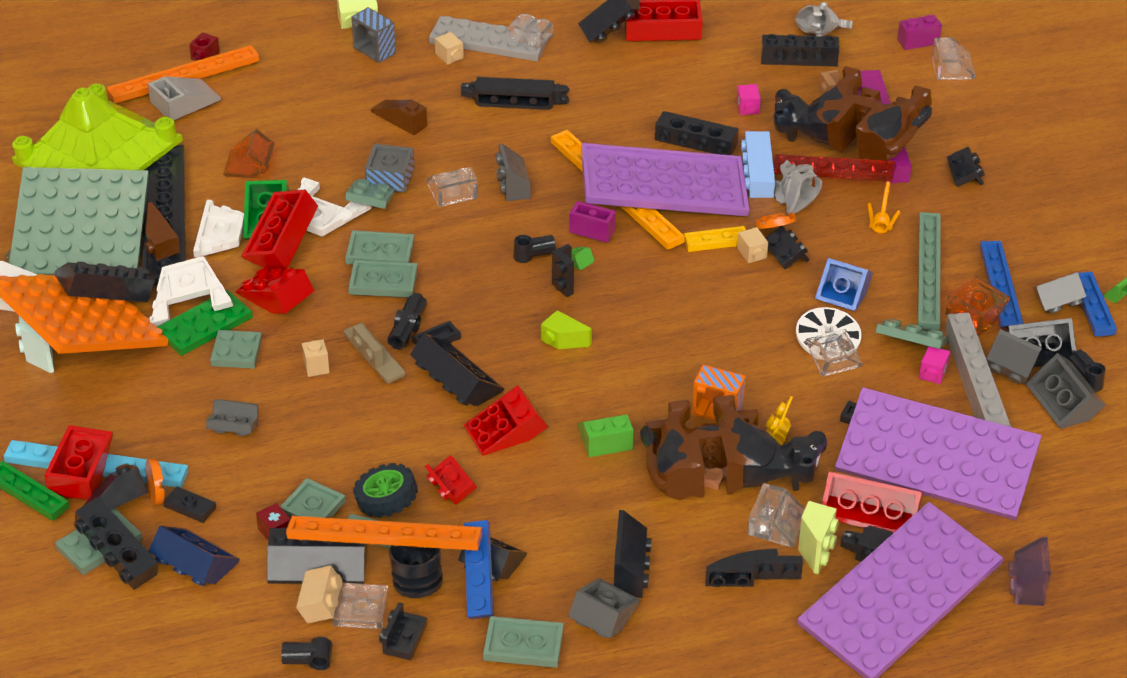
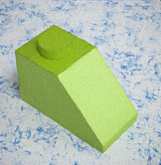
M557 310L541 324V340L557 349L589 347L592 345V328Z

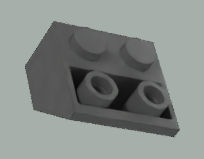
M499 144V153H496V163L499 165V169H496L497 181H500L501 194L504 193L506 201L531 199L530 179L523 157L504 144Z

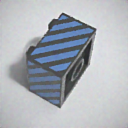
M369 7L351 16L354 49L378 63L396 54L395 26L393 21Z
M374 144L365 166V180L376 185L380 183L387 184L390 188H394L396 192H406L415 168L414 148Z

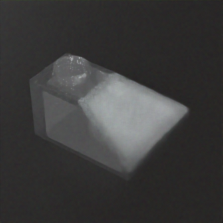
M846 329L805 340L822 377L862 367L863 365Z

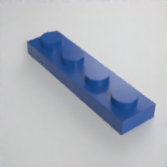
M1093 272L1078 273L1086 297L1081 298L1083 303L1080 304L1094 337L1116 335L1117 327Z
M488 520L464 523V526L482 527L479 549L465 550L467 617L469 619L494 616L490 522Z

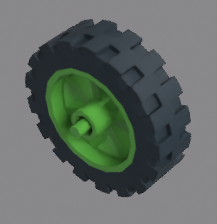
M390 463L386 466L382 464L376 469H369L368 473H363L360 476L361 479L355 482L356 487L353 488L360 511L370 517L374 515L376 518H381L383 515L388 517L392 516V513L402 512L403 508H408L411 505V501L416 499V493H418L417 484L409 467L405 468L403 464L396 465V463Z

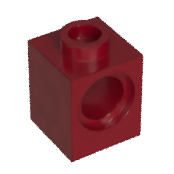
M203 32L189 44L191 60L194 61L220 53L218 37Z

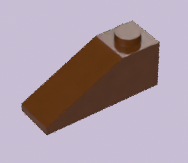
M383 100L371 108L373 114L412 135L427 127V107L414 100Z
M149 202L146 224L147 242H145V247L148 254H152L158 261L180 253L177 234L156 206Z

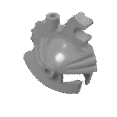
M820 2L819 6L808 5L797 12L795 18L797 26L802 31L814 34L815 36H824L836 27L851 29L853 21L838 19L836 14L827 7L828 3Z
M786 160L784 164L780 165L783 179L775 181L774 196L781 205L786 203V213L789 215V212L797 213L817 197L822 187V181L813 172V165L801 164L796 166ZM813 177H815V187L811 186Z

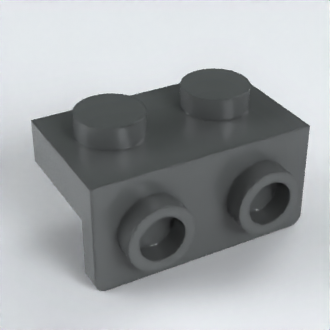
M215 399L213 401V413L206 420V429H212L216 433L229 431L235 432L239 436L249 435L258 426V404Z

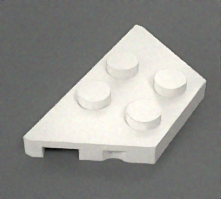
M207 200L193 250L194 257H201L239 247L244 228V213L232 210L225 205L220 208L213 205L212 200Z

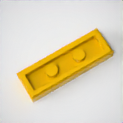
M745 226L684 233L685 244L688 252L735 247L738 243V232L745 231L746 228Z

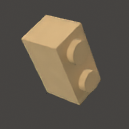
M331 565L305 571L296 608L307 623L334 618L340 589L342 588V579Z

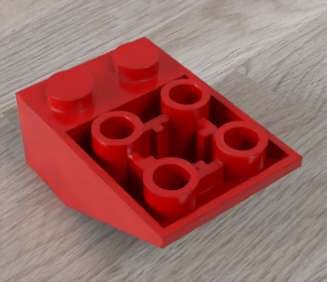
M265 267L259 269L253 278L242 282V286L235 291L236 294L271 313L286 314L313 293L314 289L304 269H294L293 267L288 269H281L280 267L268 269Z
M519 385L464 424V427L483 456L530 441L548 428L530 398Z

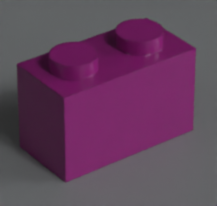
M935 15L899 21L897 40L904 50L940 44L942 24Z
M577 201L569 213L570 233L608 243L616 230V211Z

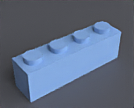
M769 131L745 132V140H741L742 164H746L743 166L746 190L749 191V198H774L775 178Z

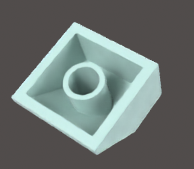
M19 316V323H16L15 326L17 337H22L19 340L20 353L25 352L27 362L49 373H53L52 347Z

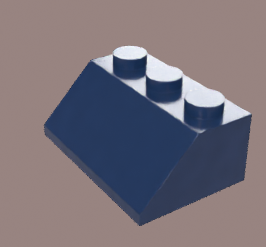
M159 526L148 551L156 556L155 560L157 562L174 566L173 570L181 575L188 574L193 577L192 581L202 586H205L206 583L216 584L240 560V558L186 528Z

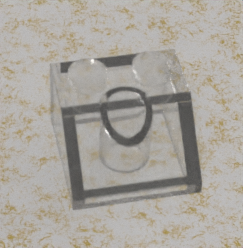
M934 38L932 60L937 79L976 78L971 55L954 38Z
M471 167L443 172L426 179V183L439 207L478 198V179Z

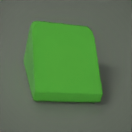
M575 247L572 249L571 260L574 261L576 269L582 270L594 262L590 247Z
M1127 277L1103 296L1114 303L1120 301L1127 295Z

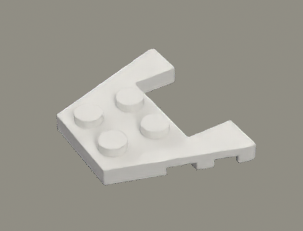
M305 177L302 178L301 187L298 188V190L306 189L318 204V208L306 231L319 236L326 235L372 208L370 205L350 201L345 207H341L313 197L320 189L319 182Z
M204 256L162 267L157 286L158 294L153 302V314L149 319L150 323L157 327L170 320L168 305L208 294L211 295L214 311L232 307L233 302Z

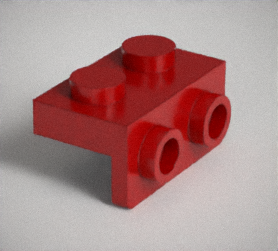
M452 455L448 456L434 469L429 464L424 466L429 472L426 477L434 486L437 484L440 486L437 490L446 501L450 498L455 505L477 488Z

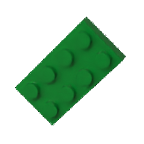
M226 290V293L233 302L232 307L214 311L210 298L157 327L168 338V345L180 356H183L216 338L218 330H231L252 319V311L231 292Z

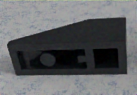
M128 463L116 467V471L107 476L84 505L100 497L111 510L148 493L139 468Z

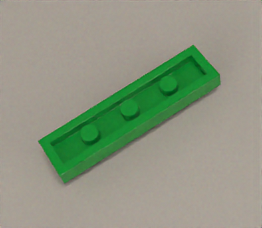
M0 462V489L52 521L70 508L68 500L6 462Z

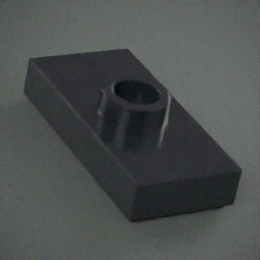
M176 487L164 500V507L204 523L216 509V502Z

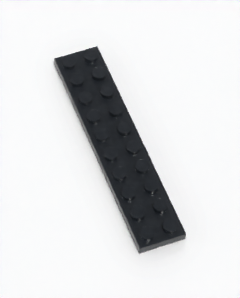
M184 145L175 146L144 169L149 172L143 225L142 267L149 270L155 279L154 285H157L159 282L162 267L186 261ZM149 202L156 206L177 234L180 253L158 261L152 254H148L145 242H147L146 224Z

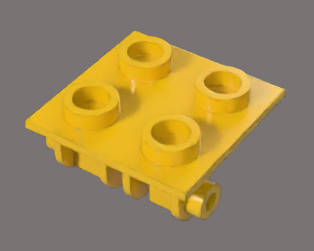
M792 396L786 403H780L775 412L776 416L771 415L765 425L768 427L766 431L781 445L785 442L791 427L790 420L785 415L792 401Z

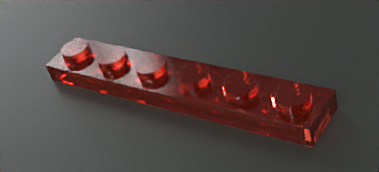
M776 154L773 163L775 175H782L780 165L788 160L796 166L801 164L813 165V172L817 177L893 181L896 169L895 161Z

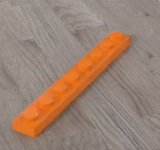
M250 45L107 87V93L114 103H121L149 94L148 83L162 77L200 79L258 62L259 55L253 46Z
M292 516L286 533L287 539L478 550L482 538V527Z

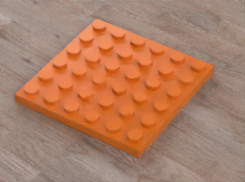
M55 275L0 276V298L58 354L163 347L168 345V338L162 334V330L153 323H150V319L144 316L129 301L68 296Z

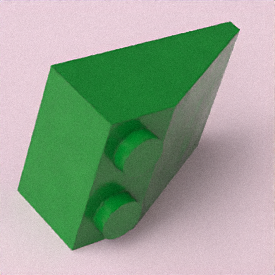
M287 180L245 181L244 240H249L273 192L290 191Z

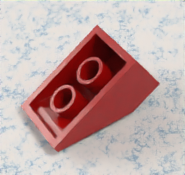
M68 425L44 474L47 488L60 496L88 500L101 485L113 432Z

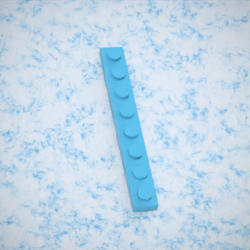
M11 440L4 454V461L12 464L48 468L58 447ZM108 454L103 477H107L115 472L116 467L128 463L139 468L144 483H147L146 460L148 459ZM159 461L163 475L162 485L182 488L189 472L188 465Z

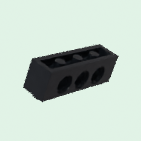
M792 34L762 35L761 64L838 67L839 37L796 36Z
M663 111L655 124V140L712 154L732 155L738 144L739 128Z
M100 497L75 511L74 526L76 530L89 539L91 547L103 555L106 564L110 568L114 567L124 584H129L135 590L157 575L158 562ZM111 543H117V544H119V545L113 546V545H110V544H111Z

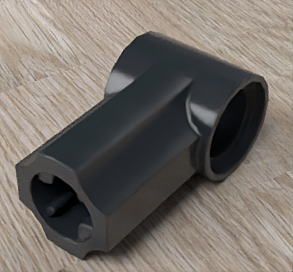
M519 235L514 239L513 257L517 262L527 263L534 256L552 254V251L556 250L555 239L553 235L531 238L528 235Z
M1081 349L1074 351L1072 356L1069 357V361L1073 363L1095 392L1102 390L1104 387L1105 366L1094 362Z
M316 637L311 642L282 643V664H309L312 669L326 670L331 664L333 643L326 637Z

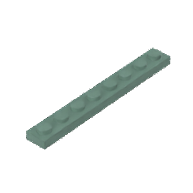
M920 212L917 325L922 326V329L939 330L941 214Z

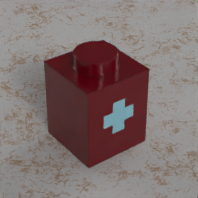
M277 503L256 513L258 530L267 540L269 539L270 528H288L291 520Z

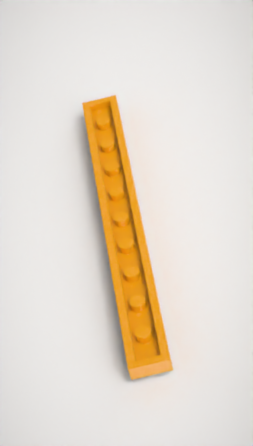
M568 130L551 136V143L583 172L581 158L582 142ZM620 206L667 250L685 243V236L656 209Z

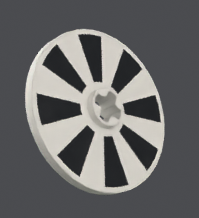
M822 307L812 309L800 317L796 326V337L802 348L813 356L836 360L850 356L857 350L861 341V329L855 319L849 314L835 308Z

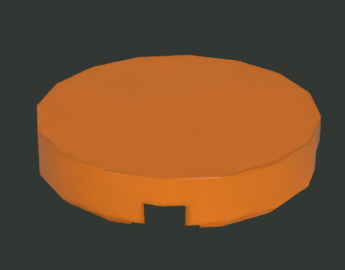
M789 212V216H785L782 213L767 215L760 218V220L756 219L755 225L758 229L783 226L796 222V215L794 212Z
M157 459L146 460V481L149 497L153 505L163 504L165 492L161 483L163 480L161 467Z

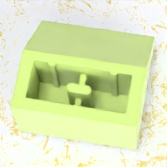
M809 501L801 517L798 550L813 573L819 574L822 565L826 566L828 563L829 549L833 550L835 547L837 536L833 534L837 530L839 520L835 519L836 508Z

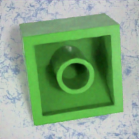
M627 414L577 423L588 457L633 450V427Z

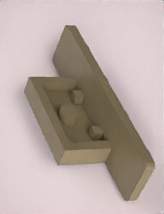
M363 323L344 330L346 338L387 384L406 376L404 369Z

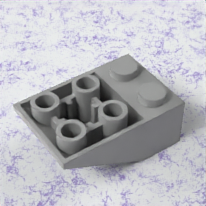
M165 76L148 83L150 102L165 117L172 118L173 120L221 100V97L201 79Z

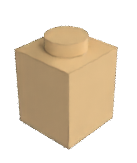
M452 32L436 37L435 54L447 65L464 59L463 42Z
M757 227L738 232L737 249L747 263H752L767 258L768 241Z
M324 339L302 343L303 363L307 376L328 374L329 361Z

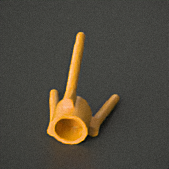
M889 181L886 182L881 212L874 216L872 204L868 203L869 227L877 233L891 231L894 222L900 214V211L897 210L890 220L889 215L885 212L890 188Z

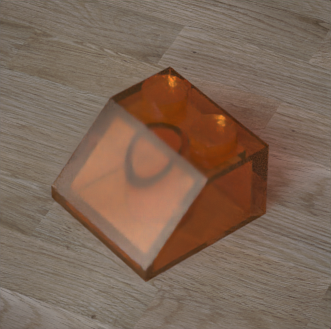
M255 129L231 149L223 175L226 177L256 178L259 174H264L270 167L269 161L273 156L272 151L275 143L258 129Z
M976 276L948 295L945 315L969 313L976 333L979 336L994 325L1009 302L1010 297Z

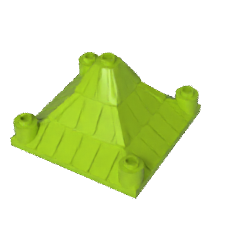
M95 83L88 88L77 89L64 107L60 120L34 144L30 137H17L12 143L15 152L12 159L14 164L22 168L144 170L181 143L183 138L182 134L176 131L172 118L161 117L156 122H151L109 101L105 86Z

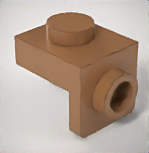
M838 69L820 72L819 91L822 95L834 88L839 82Z

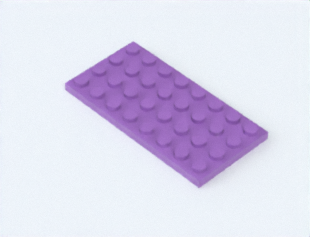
M582 143L581 145L585 203L748 216L749 214L741 156Z
M862 387L835 465V471L871 481L921 491L925 496L1016 520L1042 435Z
M928 502L797 619V624L863 678H878L1003 562V557Z

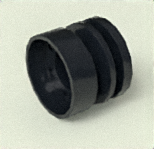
M390 546L389 558L392 568V583L396 592L409 598H423L439 590L443 584L440 548Z

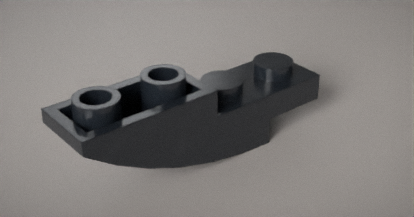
M777 549L753 550L731 555L706 567L705 587H754V579H801L803 558L802 556H778Z

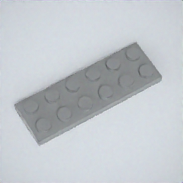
M440 16L429 36V43L435 44L436 37L452 32L463 42V49L532 61H539L549 40V34L539 31L534 32L521 28H510L503 25L451 18L449 16Z

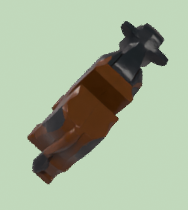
M845 66L842 70L843 79L830 91L815 99L810 105H807L799 96L792 95L787 89L778 90L775 95L774 125L778 132L787 133V138L790 142L795 141L797 131L799 130L811 136L812 140L830 145L839 153H842L857 136L859 159H869L880 164L889 161L899 154L903 147L913 138L916 131L931 117V90L915 85L910 99L897 97L895 99L896 102L882 105L880 91L863 87L861 95H856V92L862 85L861 72L858 69Z
M733 395L713 398V413L717 423H707L696 426L693 429L687 428L685 423L690 419V402L688 400L668 403L667 419L645 422V425L640 430V438L647 448L646 462L650 479L666 496L678 500L691 496L704 497V468L712 469L715 467L723 470L727 495L734 493L740 488H756L765 485L768 481L781 477L790 478L793 491H798L799 481L802 483L813 481L821 455L827 448V438L822 431H813L808 436L793 437L784 445H781L765 429L758 427L757 409L736 411L735 396Z

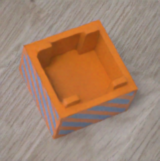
M702 365L694 381L692 414L715 420L713 398L727 395L735 396L736 411H743L746 376Z

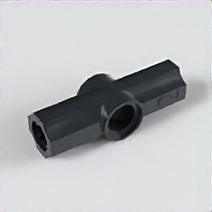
M414 293L409 296L403 309L397 311L394 326L388 336V344L393 349L401 350V348L406 347L412 333H417L419 330L421 316L427 306V299L422 294Z

